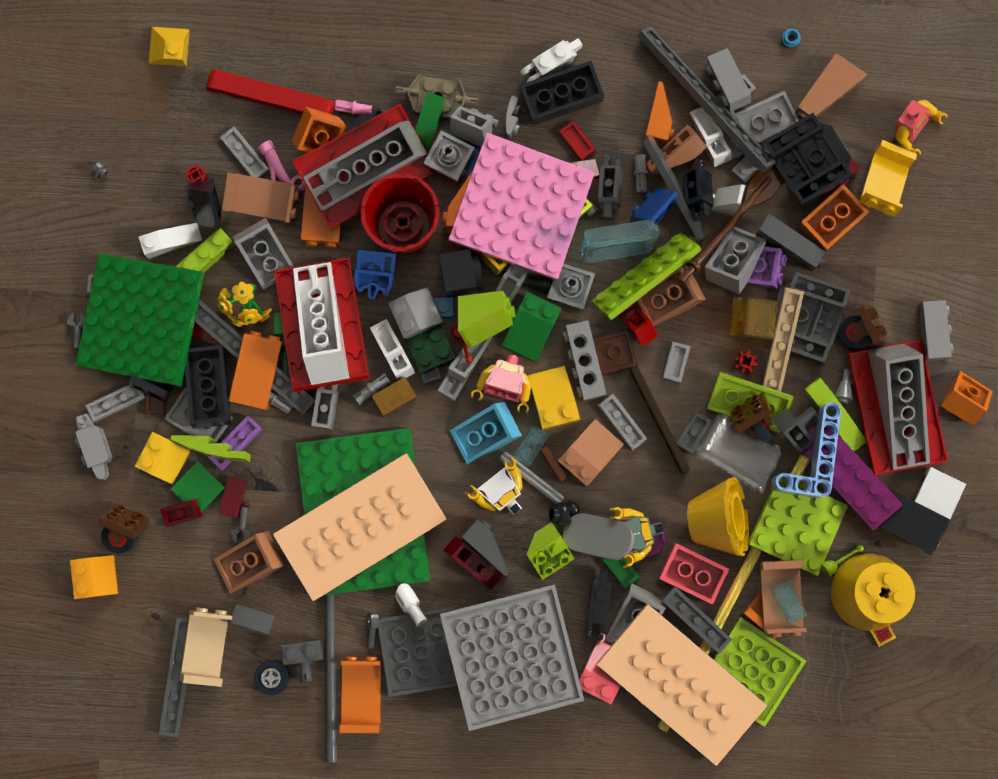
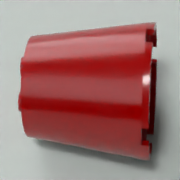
M406 173L389 174L374 182L365 193L361 204V220L366 233L376 244L394 253L410 254L421 249L434 233L439 221V204L432 188L422 179ZM400 222H406L407 226L400 227Z

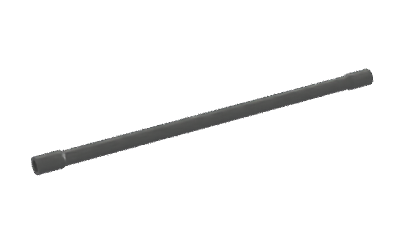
M335 594L325 595L326 763L337 762Z

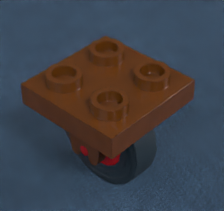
M871 305L857 309L860 315L847 317L839 328L840 340L851 349L864 348L871 341L874 344L887 340L886 335H888L884 325H880L877 320L879 318L875 307L872 308Z
M763 392L752 396L743 405H737L730 412L734 428L738 434L747 429L752 437L758 435L764 443L773 439V434L769 428L773 425L769 418L772 411L768 399Z
M114 504L100 516L98 521L99 525L104 526L101 533L104 546L113 553H126L136 543L137 535L148 525L149 518L145 517L142 513L130 511L123 505Z

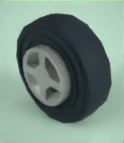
M265 661L256 669L254 682L258 690L263 694L277 695L287 687L290 678L286 666L279 661Z

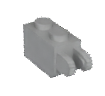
M338 384L332 385V390L325 389L326 387L317 389L311 425L313 428L333 431L339 395L337 392Z

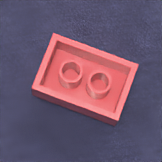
M675 543L657 579L671 586H676L678 589L713 605L729 569Z

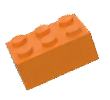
M843 184L802 220L797 227L812 243L827 251L863 219L869 211L859 203V200Z

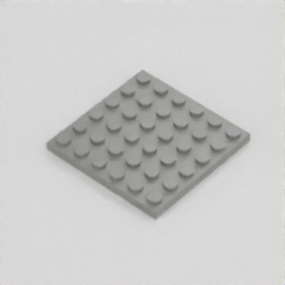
M555 584L440 614L469 731L584 701Z

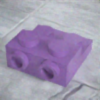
M764 247L747 284L778 289V284L781 285L783 282L781 267L785 266L787 260L784 251L780 248Z

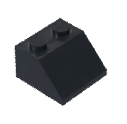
M214 179L191 183L190 189L187 192L189 201H193L194 204L192 208L194 219L197 218L199 225L219 228L222 211Z

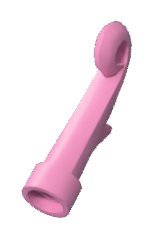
M271 140L262 143L258 147L267 161L271 180L276 181V175L281 182L295 184L299 179L302 180L299 174L290 180ZM303 180L302 184L298 186L300 192L305 190V184Z

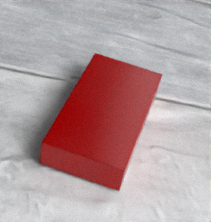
M574 120L558 131L580 161H583L596 151Z

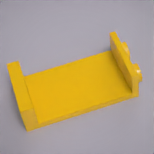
M882 140L874 151L859 203L895 217L903 206L899 202L909 168L915 162L917 154Z

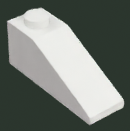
M740 184L717 188L715 194H713L714 206L711 207V211L733 216L741 204L745 185Z
M197 223L158 230L139 236L143 253L148 259L203 241Z

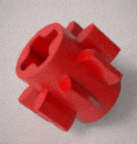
M750 350L746 354L740 351V358L735 357L733 359L737 361V365L734 368L741 369V374L745 370L751 373V366L756 367L758 365L754 363V359L757 356L750 355ZM748 359L749 363L743 365L742 361Z

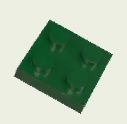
M441 325L406 339L421 375L451 363L456 359Z

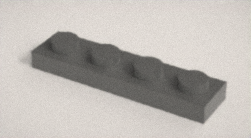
M673 586L661 599L671 611L716 653L720 654L732 640L676 586Z

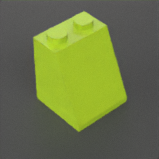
M504 291L458 296V332L468 348L474 347L513 325L515 308L511 306L510 298L506 297Z

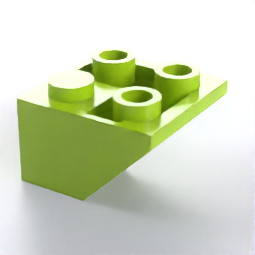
M552 522L535 532L527 552L528 558L542 580L575 559Z

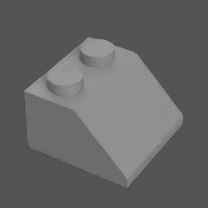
M428 287L406 294L388 303L403 338L413 337L444 322Z

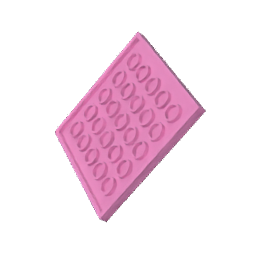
M487 133L448 241L558 280L595 172Z

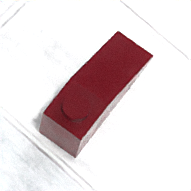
M456 535L444 548L448 555L489 589H492L503 576L501 572Z

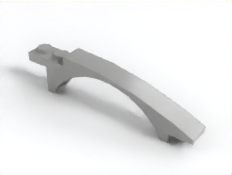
M511 264L503 275L496 291H504L506 297H509L512 303L530 270ZM492 337L474 347L468 348L467 346L469 355L473 358L472 363L465 361L466 355L464 349H462L450 365L448 374L438 390L439 394L455 402Z

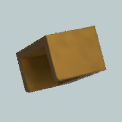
M406 377L372 395L384 417L412 399H417Z

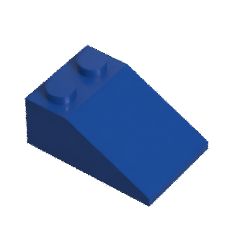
M656 188L653 192L650 190L643 198L645 202L641 206L638 204L632 210L631 221L646 234H649L671 209L678 193L661 188Z

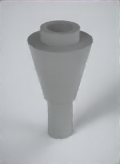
M850 369L843 370L842 381L835 393V397L841 405H848L853 401Z

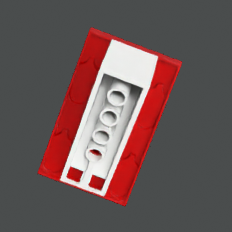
M350 258L275 270L293 392L370 379Z

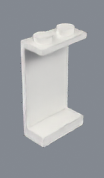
M932 467L926 468L923 474L926 477L916 496L915 502L950 519L966 484Z

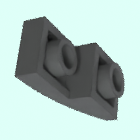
M235 604L231 615L232 620L229 623L269 634L275 616Z

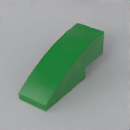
M429 92L426 94L415 129L428 154L446 103L444 97Z

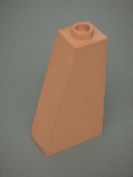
M836 53L796 109L797 116L803 119L809 114L814 113L817 118L859 85L867 74Z

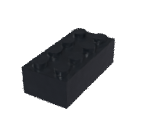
M592 60L520 85V94L532 126L601 103L604 99V93Z
M217 345L189 348L185 373L191 427L197 429L232 425L224 347Z

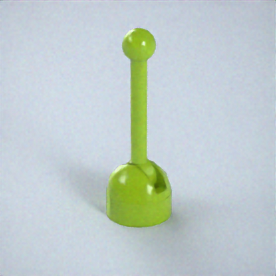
M857 545L855 550L836 562L831 560L823 562L821 564L823 572L828 577L834 575L837 572L838 564L857 552H862L864 547Z

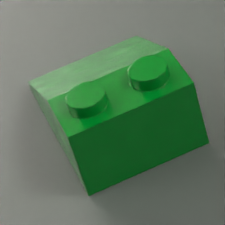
M527 292L502 346L537 362L562 308Z

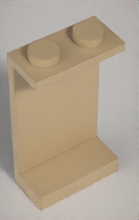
M196 607V611L190 610L179 678L180 682L222 687L223 679L220 678L228 620H232V616L227 615V611L215 610V613H209L208 609Z

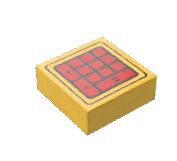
M890 626L881 630L870 631L878 647L896 638Z

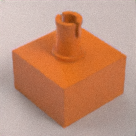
M305 107L292 142L298 150L310 152L342 135L346 125L340 117Z

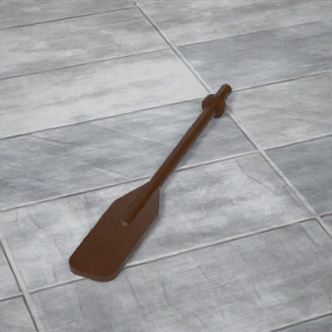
M775 165L764 172L759 170L751 179L742 206L695 260L690 259L686 263L688 268L678 278L680 283L684 284L693 272L699 273L701 270L700 264L749 208L769 200L785 181Z

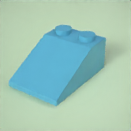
M505 402L491 405L450 430L467 464L522 436Z

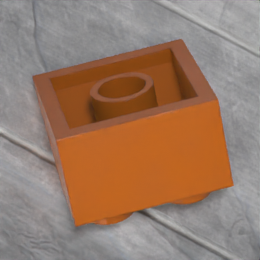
M960 371L945 393L941 406L946 411L961 418L963 422L974 426L987 412L993 391Z

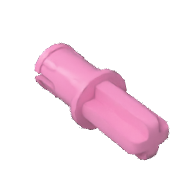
M336 100L335 110L351 113L352 116L355 114L369 116L373 111V105L360 104L357 101Z

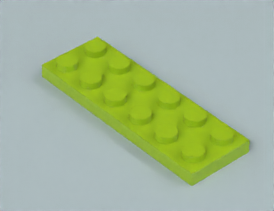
M680 232L673 236L666 244L659 247L649 257L643 259L635 268L629 270L622 278L613 282L609 288L599 293L591 302L599 311L612 320L702 250L697 243Z

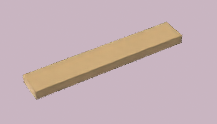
M784 287L762 386L780 392L782 390L804 291Z

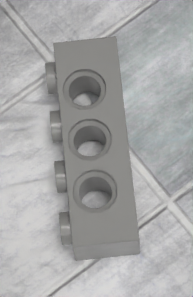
M589 321L566 325L563 337L565 342H569L570 349L567 350L569 360H573L575 368H572L574 379H578L579 386L576 387L578 397H582L583 402L605 397L607 394ZM580 338L584 341L585 345L578 348L574 345V340ZM586 357L589 360V364L581 366L578 361L579 358ZM586 375L592 376L594 379L593 384H585L583 377Z

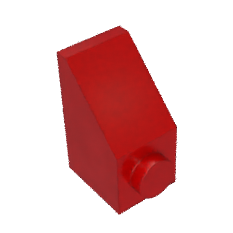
M634 303L619 314L632 336L642 347L658 337L651 320Z

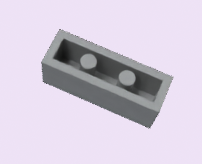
M726 48L708 56L705 68L708 75H712L714 78L713 84L716 91L720 90L722 94L720 98L724 107L728 106L731 112L750 104L751 94L729 49Z
M946 300L920 303L918 308L921 338L926 361L951 358L954 347L950 343L952 328L948 324L950 309L946 305Z

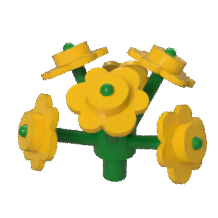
M240 282L239 286H233L232 292L235 294L234 296H231L228 290L223 288L220 296L217 298L219 310L232 320L231 323L236 327L248 326V324H254L257 321L262 323L270 317L269 313L272 309L270 308L262 312L253 300L256 285L252 283L245 284V282ZM239 301L242 307L238 317H233L230 315L233 313L231 309L232 304Z

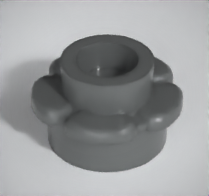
M99 161L92 168L91 174L94 175L95 179H102L107 174V164Z

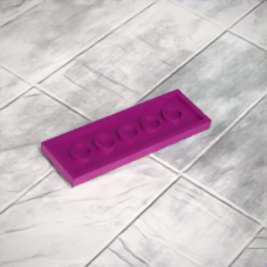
M817 424L808 431L814 442L802 452L811 464ZM826 426L824 427V433L830 436V429ZM838 435L832 487L869 528L874 531L903 505ZM823 445L821 451L824 455H827L828 448ZM823 465L819 466L820 473L823 475L826 473V468Z

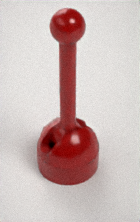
M455 324L451 328L452 335L455 339H460L466 355L465 361L472 363L473 358L469 355L466 343L458 332V324Z

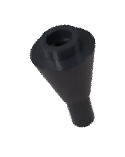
M543 275L526 277L522 285H527L530 288L546 293L551 288V279Z

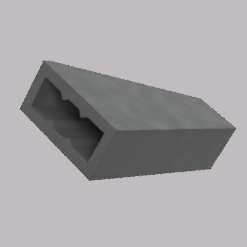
M769 213L755 234L767 239L766 245L769 247L780 248L787 257L811 271L816 267L820 268L825 260L823 255L826 251Z

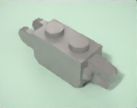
M89 414L76 417L78 431H76L77 437H75V442L78 448L82 450V462L84 466L93 469L96 478L106 480L109 477L107 464L111 463L113 456L104 430L93 424Z

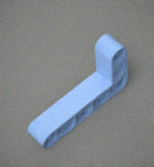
M830 402L821 406L818 411L819 416L817 419L810 477L787 473L776 475L771 481V486L775 491L812 498L826 497L831 493L841 409L838 404ZM827 407L830 408V409H832V411H833L832 417H830V416L827 415V413H826ZM825 426L830 429V436L824 433ZM823 445L828 448L827 455H824L821 451ZM820 465H823L826 468V473L824 475L821 474L819 471ZM780 478H783L786 482L784 488L779 486L778 481ZM799 481H802L805 485L803 491L798 488ZM818 484H821L824 488L822 494L817 491Z

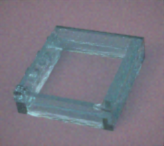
M654 219L583 230L580 242L583 264L650 253L659 236L658 225L654 224Z

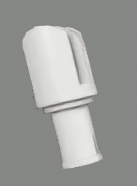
M405 583L398 586L395 598L403 612L410 614L417 627L426 623L427 618H425L419 608L420 601L411 587Z

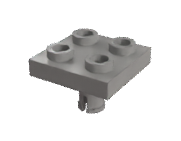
M441 130L423 164L458 182L475 151V147Z
M563 263L558 280L553 279L547 299L583 311L595 274Z

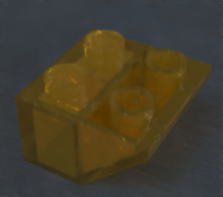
M750 297L733 298L729 336L742 340H774L778 301Z

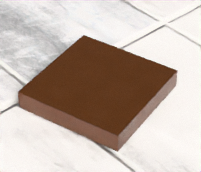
M629 330L593 338L602 376L638 366Z

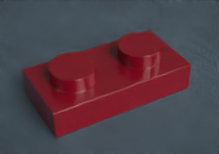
M196 498L160 509L166 527L203 516Z

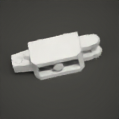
M579 38L571 43L563 40L534 58L532 63L524 67L520 73L526 75L532 70L536 71V74L531 76L526 82L556 73L573 62L574 57L577 56L576 52L582 48L583 44Z

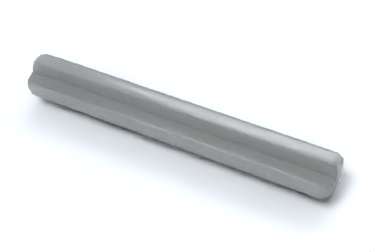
M504 452L500 456V461L504 459L506 463H510V454ZM515 459L516 466L523 479L557 504L563 501V495Z

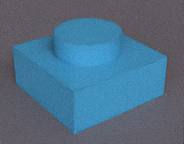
M453 297L434 298L441 317H453Z

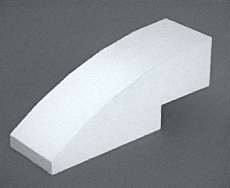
M703 107L691 111L690 116L698 135L707 145L705 150L713 166L716 167L732 160L731 150L723 138L722 130L717 126L714 119L704 111Z
M385 319L370 327L397 380L415 374L388 320Z

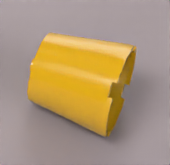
M863 553L850 557L838 567L830 587V596L835 611L844 622L860 630L876 631L889 627L909 613L915 600V588L908 573L892 560L879 554ZM881 589L885 590L884 596L879 595Z

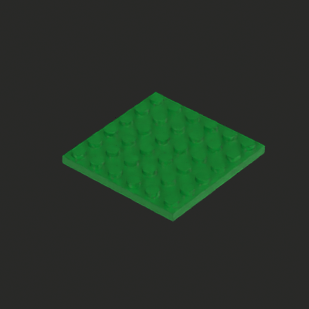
M98 253L75 365L126 376L134 375L142 379L182 386L204 272Z

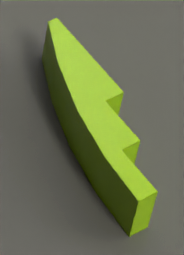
M820 377L805 388L818 411L821 406L830 402L839 405L841 415L838 435L853 451H856L866 443L864 436ZM827 407L826 413L832 417L833 411Z
M171 435V440L194 452L228 461L250 462L251 455L248 452L232 451V447L229 444L214 443V439L210 436Z

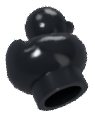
M569 500L568 505L565 502H559L549 508V520L556 522L559 526H567L572 522L570 515L574 516L579 513V505Z

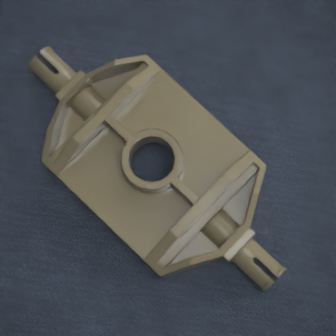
M419 73L410 87L396 86L395 94L407 95L415 113L421 112L427 92L441 94L446 99L441 117L450 118L459 106L464 107L466 104L478 106L479 98L466 96L459 79L458 81L425 77Z

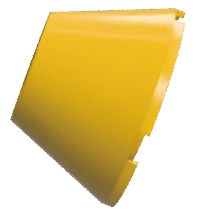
M735 477L723 481L690 500L687 507V520L691 538L695 543L737 556H744L745 553L743 551L748 550L749 541L747 509H743L741 499H745L741 485Z

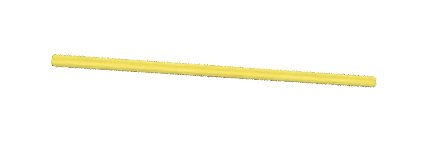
M800 455L790 474L802 476L809 463L808 458ZM751 547L713 620L720 629H722L762 552L755 547ZM703 640L699 648L708 655L711 647ZM661 719L658 728L667 732L670 726Z

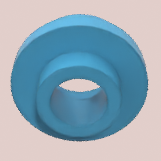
M787 29L782 35L783 44L789 48L796 47L801 40L800 33L795 29ZM792 36L794 41H789L788 37Z

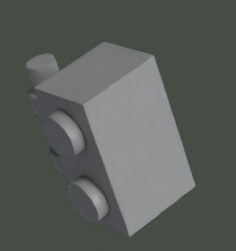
M459 106L450 116V134L482 147L486 134H492V126L497 127L499 120L494 119L492 115L479 113V110L475 108L470 109Z

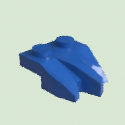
M358 249L354 285L357 291L362 292L364 288H368V298L373 301L379 290H382L383 295L388 296L394 278L396 253Z

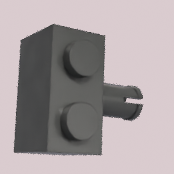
M810 406L797 418L786 408L771 421L793 447L801 453L814 442V439L806 431L805 426L819 415Z
M323 639L281 645L283 664L297 663L300 671V682H305L306 677L307 682L313 681L310 663L325 659Z

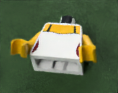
M510 455V463H506L503 459L502 462L505 467L478 489L470 485L473 488V492L468 494L465 491V495L473 499L481 508L490 511H501L507 507L512 515L521 510L522 507L515 499L521 495L520 491L523 488L522 477L513 456Z

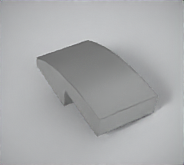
M513 95L506 114V137L509 140L512 135L516 136L520 127L518 125V118L513 115L517 116L521 106L518 105L519 98Z

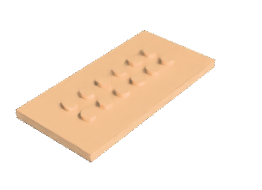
M406 453L273 535L312 601H315L447 519Z
M649 604L643 607L596 663L716 766L767 707L763 701Z

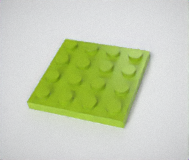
M780 478L778 481L779 486L784 488L786 482L783 478ZM798 482V488L803 491L805 485ZM771 488L748 545L783 561L802 560L803 568L800 569L818 576L822 568L821 564L826 559L848 505L829 496L812 498L781 493Z
M740 617L728 635L732 640L720 654L717 653L713 660L767 705L755 720L765 727L803 668L806 660Z

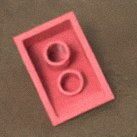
M603 634L602 640L597 639L579 676V682L582 690L612 704L621 685L596 664L612 645V643L605 641L606 635Z

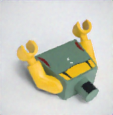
M610 508V510L615 512V516L610 517V519L624 522L631 528L634 534L632 550L628 555L621 557L627 562L623 566V568H626L642 560L651 551L654 544L653 536L663 534L662 524L659 522L650 525L648 517H645L642 512L631 508Z

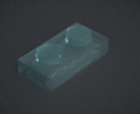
M533 425L513 457L529 468L550 435Z
M790 580L771 588L788 624L808 616Z

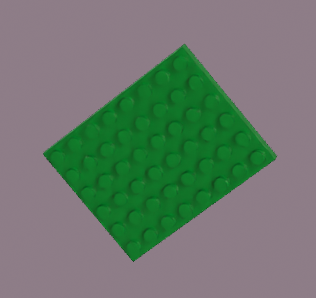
M411 429L296 443L304 515L406 453L415 466ZM424 534L323 596L399 586L404 583L413 584L430 581Z

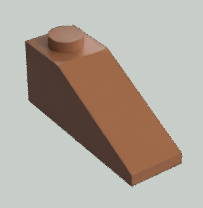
M687 125L661 149V152L670 168L695 159L707 148V145ZM652 159L646 162V165L654 175L659 173Z

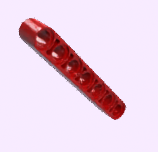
M216 69L210 70L206 89L215 93L300 115L303 114L305 107L332 115L335 106L333 100Z

